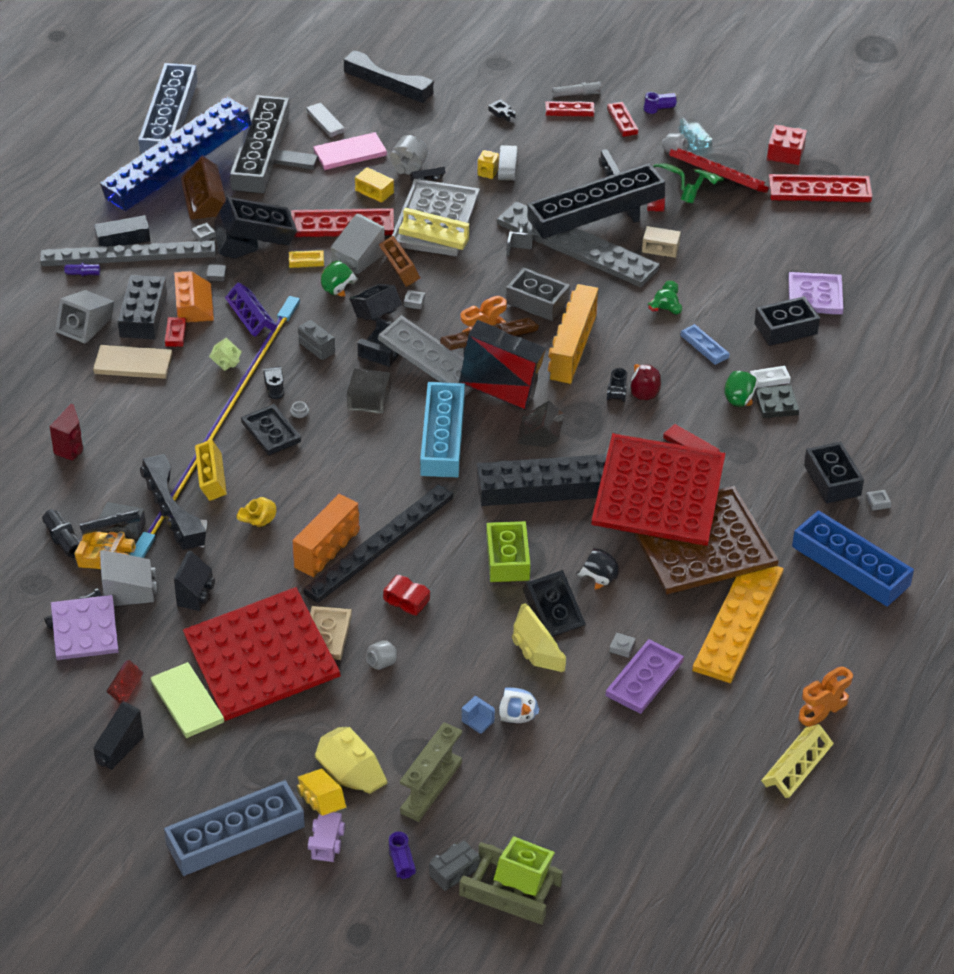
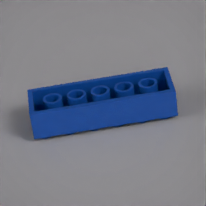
M819 510L794 530L793 548L887 607L911 586L913 568Z

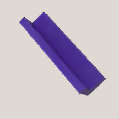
M237 282L225 299L249 332L256 337L264 326L274 331L277 327L276 323L252 291ZM238 292V294H237V299H236V300H232V298H233V297L236 295V293ZM241 303H244L243 309H240ZM248 312H251L250 318H247ZM255 321H259L258 325L254 328Z

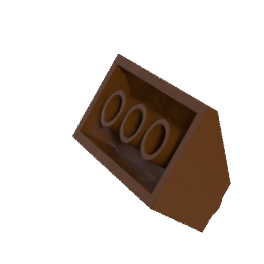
M202 155L181 176L187 208L192 220L216 217L226 200L217 164Z

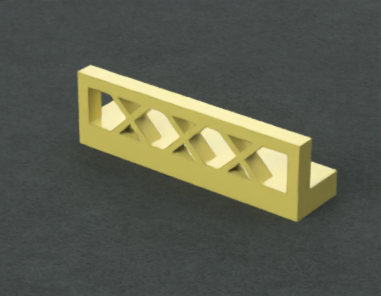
M404 208L403 223L399 227V234L463 250L469 241V223ZM408 214L413 215L417 220L408 219ZM424 219L430 220L433 224H427ZM440 223L446 224L449 228H443ZM456 227L464 228V233L459 232Z
M820 724L806 727L761 781L766 787L776 785L785 798L790 797L834 743ZM819 736L825 743L822 748H818L817 738ZM807 750L812 751L811 761H807ZM797 763L801 764L800 775L795 773V765ZM785 777H790V787L788 789L782 782Z

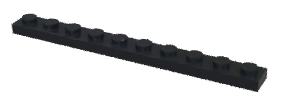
M437 485L304 587V594L316 603L321 602L451 501L453 493Z

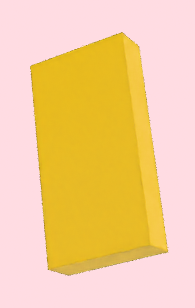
M322 250L289 252V268L324 266V253Z

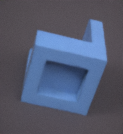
M474 696L462 707V722L478 733H483L494 723L495 709L477 696Z

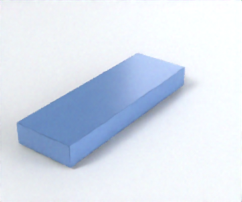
M695 324L681 331L680 336L715 365L729 358V352Z

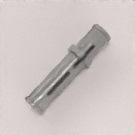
M600 81L587 84L582 82L579 85L553 87L552 91L554 92L552 94L554 98L576 94L587 95V93L601 92V88H599L601 84Z

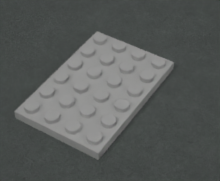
M414 179L392 236L396 238L402 248L457 256L459 252L457 248L399 234V227L403 223L404 208H409L469 223L480 195V189ZM408 214V219L417 220L413 215ZM424 219L427 224H433L430 220ZM440 223L443 228H449L446 224ZM456 227L459 232L464 233V228Z

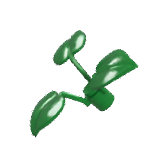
M660 163L653 165V168L661 167L681 176L682 185L680 189L683 190L681 200L689 203L694 202L697 190L704 178H707L713 184L725 180L724 177L710 171L695 169L694 171L700 174L696 184L687 183V186H685L683 170L670 164Z

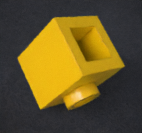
M483 150L478 158L477 175L493 179L499 169V154Z

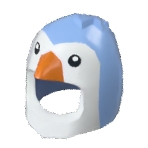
M518 688L504 689V696L499 706L500 721L526 723L538 714L539 707L532 693Z

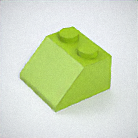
M513 836L499 858L494 880L505 886L521 890L525 894L536 896L543 884L555 852Z

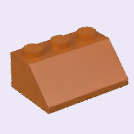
M192 271L174 273L177 317H186V323L213 321L211 283Z

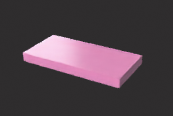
M376 133L314 146V152L318 155L324 170L387 156V151Z

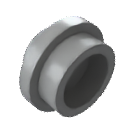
M297 401L293 403L290 413L293 417L303 418L308 415L309 408L305 402Z

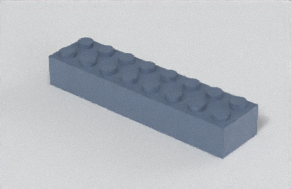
M164 64L139 137L140 156L173 158L198 81L196 65Z

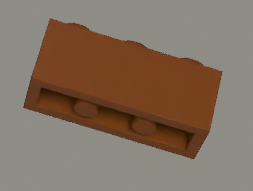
M394 236L379 244L386 259L406 287L421 278L414 264Z

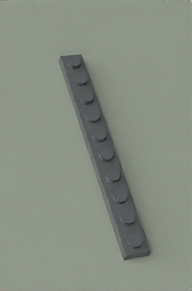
M215 241L41 250L40 261L41 266H57L82 263L215 257Z

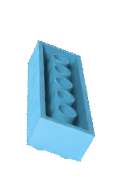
M428 382L420 459L421 476L459 477L465 402L464 383Z

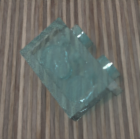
M681 119L679 133L688 139V144L694 150L712 146V139L698 122L688 124L685 119Z

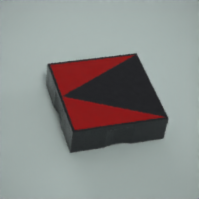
M477 320L468 336L459 383H464L465 386L526 411L535 394L538 371L542 366L546 348Z

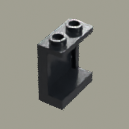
M378 318L376 320V329L368 339H360L358 341V357L390 367L400 354L379 341L378 337L393 322Z

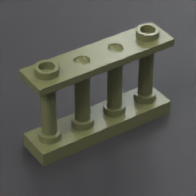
M443 722L400 780L401 785L410 788V795L401 806L400 814L418 822L422 819L462 764V757L453 754L452 747L461 736L463 730Z
M480 842L479 855L481 862L472 878L462 876L459 882V895L542 925L546 918V905L543 902L551 885L561 887L563 871L550 866L535 899L531 900L523 897V892L516 888L514 892L501 889L503 884L495 881L493 885L480 882L489 864L498 865L499 858L504 850L496 848L494 845Z

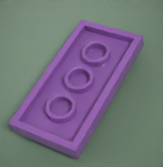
M648 639L608 687L605 696L641 714L683 663L684 656Z

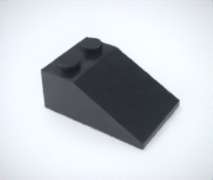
M563 570L526 582L522 590L527 602L552 637L586 625Z

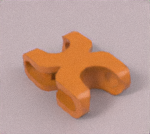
M494 296L485 300L481 304L480 309L477 306H471L461 312V321L469 327L462 332L472 330L477 320L489 325L505 323L506 321L499 315L506 311V299L501 296Z
M838 667L826 674L821 683L814 681L805 687L802 699L807 704L799 711V721L805 726H813L823 721L830 710L834 713L845 707L848 703L849 695L844 690L851 685L853 673L845 667ZM838 676H845V677H846V678H844V679L841 680V681H838V680H837V677H838ZM811 712L815 714L812 718L805 717V715Z

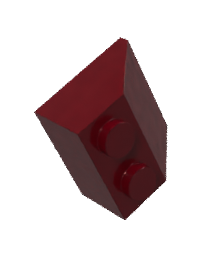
M70 404L49 427L54 454L73 461L82 453L83 444L75 406Z

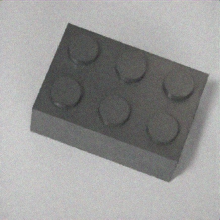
M523 268L506 287L507 304L551 321L566 306L570 297L569 284Z

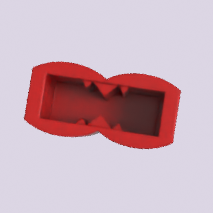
M396 575L384 588L383 599L390 605L400 607L405 612L417 616L430 601V590L422 584L413 583L406 576Z

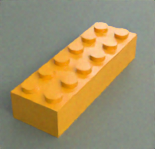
M577 284L575 291L572 290L571 302H568L566 307L567 313H563L562 325L559 324L557 330L558 336H554L553 348L550 347L548 358L551 361L548 365V372H550V380L572 383L597 316L598 288Z

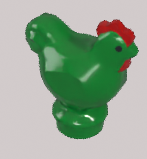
M666 281L662 289L656 292L654 299L648 303V309L652 312H657L661 308L669 310L675 315L682 312V305L679 303L677 296L678 284L674 281Z

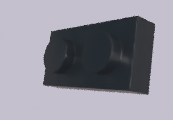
M445 167L413 171L410 173V180L442 179V176L446 174Z

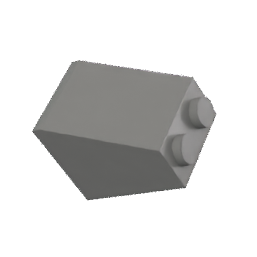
M357 213L331 246L332 261H341L352 272L356 274L361 273L384 255L379 246L380 243L384 242V227Z
M87 290L60 298L55 332L82 343H87L112 318L115 301Z
M100 550L104 596L112 595L113 606L154 602L153 594H157L156 582H152V579H156L155 567H151L150 559Z

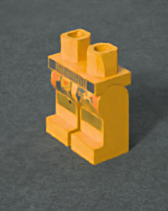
M93 532L83 535L82 541H80L74 554L78 567L101 569L100 550L129 555L125 552L134 553L136 545L134 539H126L124 532Z

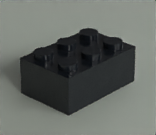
M803 296L756 307L754 324L767 344L771 346L817 335L820 317L806 297Z
M841 441L806 449L804 466L826 504L862 496L864 478Z

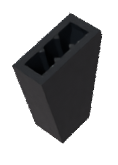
M125 701L120 704L93 747L95 761L100 766L113 770L142 740L144 733L140 709Z

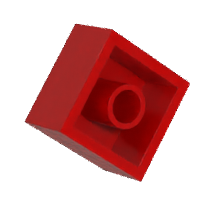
M775 125L768 145L767 160L799 165L805 148L807 130Z

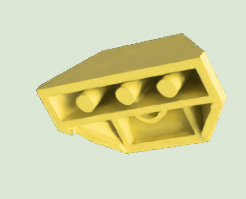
M525 603L522 604L514 623V634L512 635L514 644L521 648L524 657L529 659L533 666L559 672L565 671L566 656L560 651L555 640L531 608Z
M338 727L320 738L315 758L339 785L364 790V792L370 794L387 784V779L375 754L350 727Z

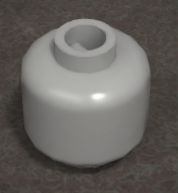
M669 133L663 139V148H665L668 154L671 149L677 150L680 148L687 150L688 139L681 133Z
M385 640L374 643L367 649V663L377 670L389 667L396 661L397 650L390 642Z

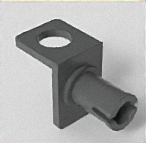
M522 225L517 228V232H509L507 241L508 257L510 256L511 247L532 249L533 235L527 233L528 228L526 226H523V230H521Z

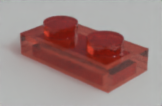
M127 660L106 692L119 704L123 701L126 702L144 673L130 660Z

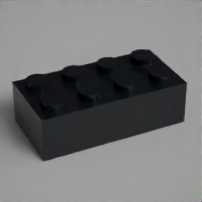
M227 197L219 211L227 234L233 237L289 246L297 232L288 207Z
M130 275L118 318L119 336L121 338H156L167 295L165 277Z

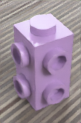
M332 812L324 816L319 814L318 819H314L312 827L314 836H310L308 841V850H311L312 859L334 862L335 854L340 852L341 840H339V837L343 836L345 831V823H342L341 813Z

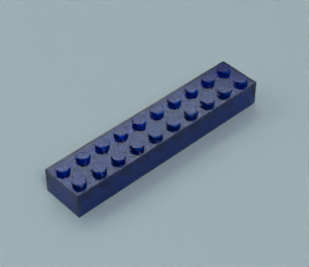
M229 97L222 99L100 182L105 199L122 210L127 211L191 167L202 155L204 157L252 125L248 108Z

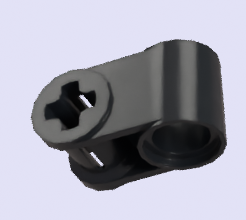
M282 367L263 368L268 396L271 399L282 398L284 396Z
M624 368L612 370L610 383L608 384L607 400L620 399L622 402H625L628 373Z

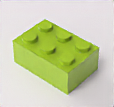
M526 521L487 523L486 542L490 582L530 581V556Z

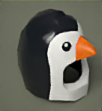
M594 548L581 571H577L575 575L580 578L584 575L593 577L595 579L594 590L604 585H609L614 579H617L619 566L611 554L602 549Z

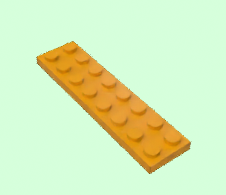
M776 566L735 578L693 664L692 671L732 683L782 577L784 568Z

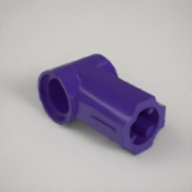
M648 92L645 95L643 109L645 112L653 114L658 109L674 108L677 104L676 95L674 93L659 95L655 92Z
M400 831L392 833L389 837V855L392 858L396 875L402 879L410 878L416 873V869L408 845V836Z

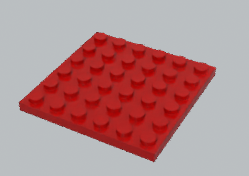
M612 433L591 525L708 546L726 453Z
M297 587L183 629L184 636L220 713L224 717V722L341 676L340 670Z

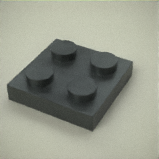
M791 385L755 389V396L762 418L799 415V407Z

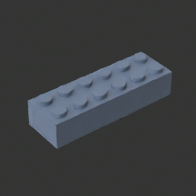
M286 780L165 827L166 845L182 875L185 876L304 828V811Z

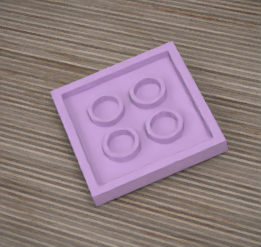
M789 272V300L805 296L816 313L843 314L841 275Z
M112 595L51 602L57 660L118 653Z

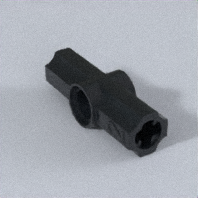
M47 510L42 516V520L49 529L55 545H60L67 557L75 558L74 553L80 542L76 538L71 524L65 522L57 510Z

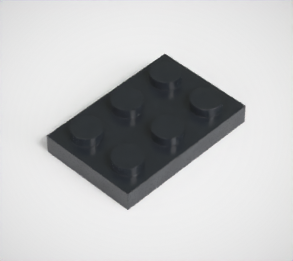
M274 404L241 417V423L268 456L301 442V436Z

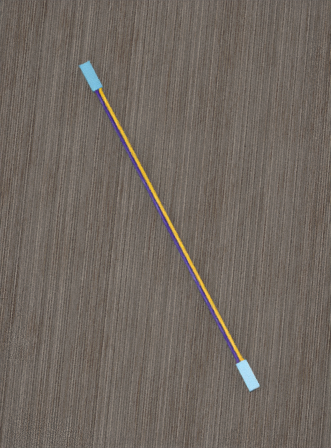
M292 296L287 298L277 315L276 329L274 331L271 330L203 442L213 440L285 321L290 320L300 303V298ZM196 454L170 494L174 501L197 466ZM161 511L148 532L142 533L136 543L134 553L132 552L129 555L145 557L156 539L154 534L165 516L161 515Z

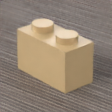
M647 226L643 237L642 252L676 258L681 232Z

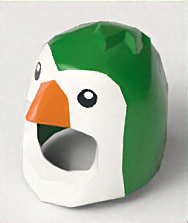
M336 260L324 269L321 275V286L327 293L343 297L346 296L345 285L347 283L354 284L358 278L347 265Z
M733 371L727 378L724 386V395L727 401L735 407L752 405V397L759 381L748 372Z

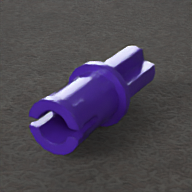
M100 264L65 265V274H80L82 277L84 275L100 276Z

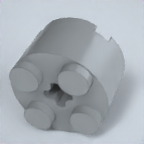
M403 136L390 153V160L396 172L399 174H410L413 171H419L428 156V148L423 141L419 142L416 140L415 136Z

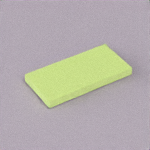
M188 662L150 677L152 685L185 738L224 723V717Z

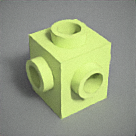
M225 338L214 346L209 357L225 371L230 367L234 368L239 363L242 351Z

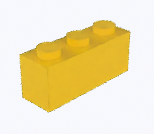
M212 439L195 445L200 489L209 501L227 495L221 451Z
M323 769L298 777L299 785H297V790L300 797H304L306 803L310 804L312 809L316 810L321 816L346 808L342 788Z

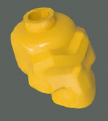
M259 497L251 500L244 508L241 507L236 517L244 523L262 527L274 519L277 508L272 500Z

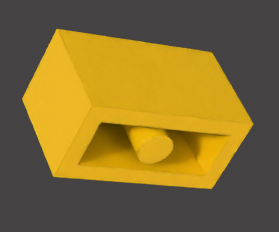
M366 168L355 177V191L382 203L394 193V179Z

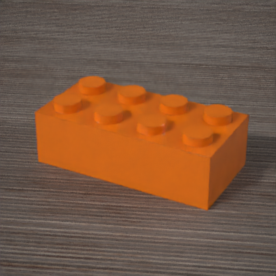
M338 494L292 540L294 568L314 577L324 569L330 560L335 558L338 551L344 548L353 536H356L360 530L358 502Z

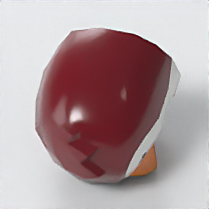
M635 364L634 374L630 383L631 393L638 399H654L661 389V376L658 369L649 364Z

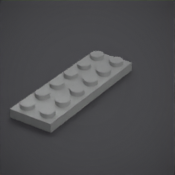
M402 315L379 334V341L439 382L459 383L464 358L455 351H450L440 341ZM465 386V397L473 388Z

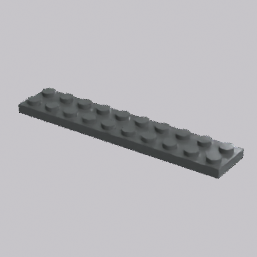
M519 202L512 204L497 218V224L514 232H517V228L522 225L521 230H523V226H526L528 228L527 233L533 235L532 240L638 287H642L659 270V263L579 228L542 239L528 220L527 206Z

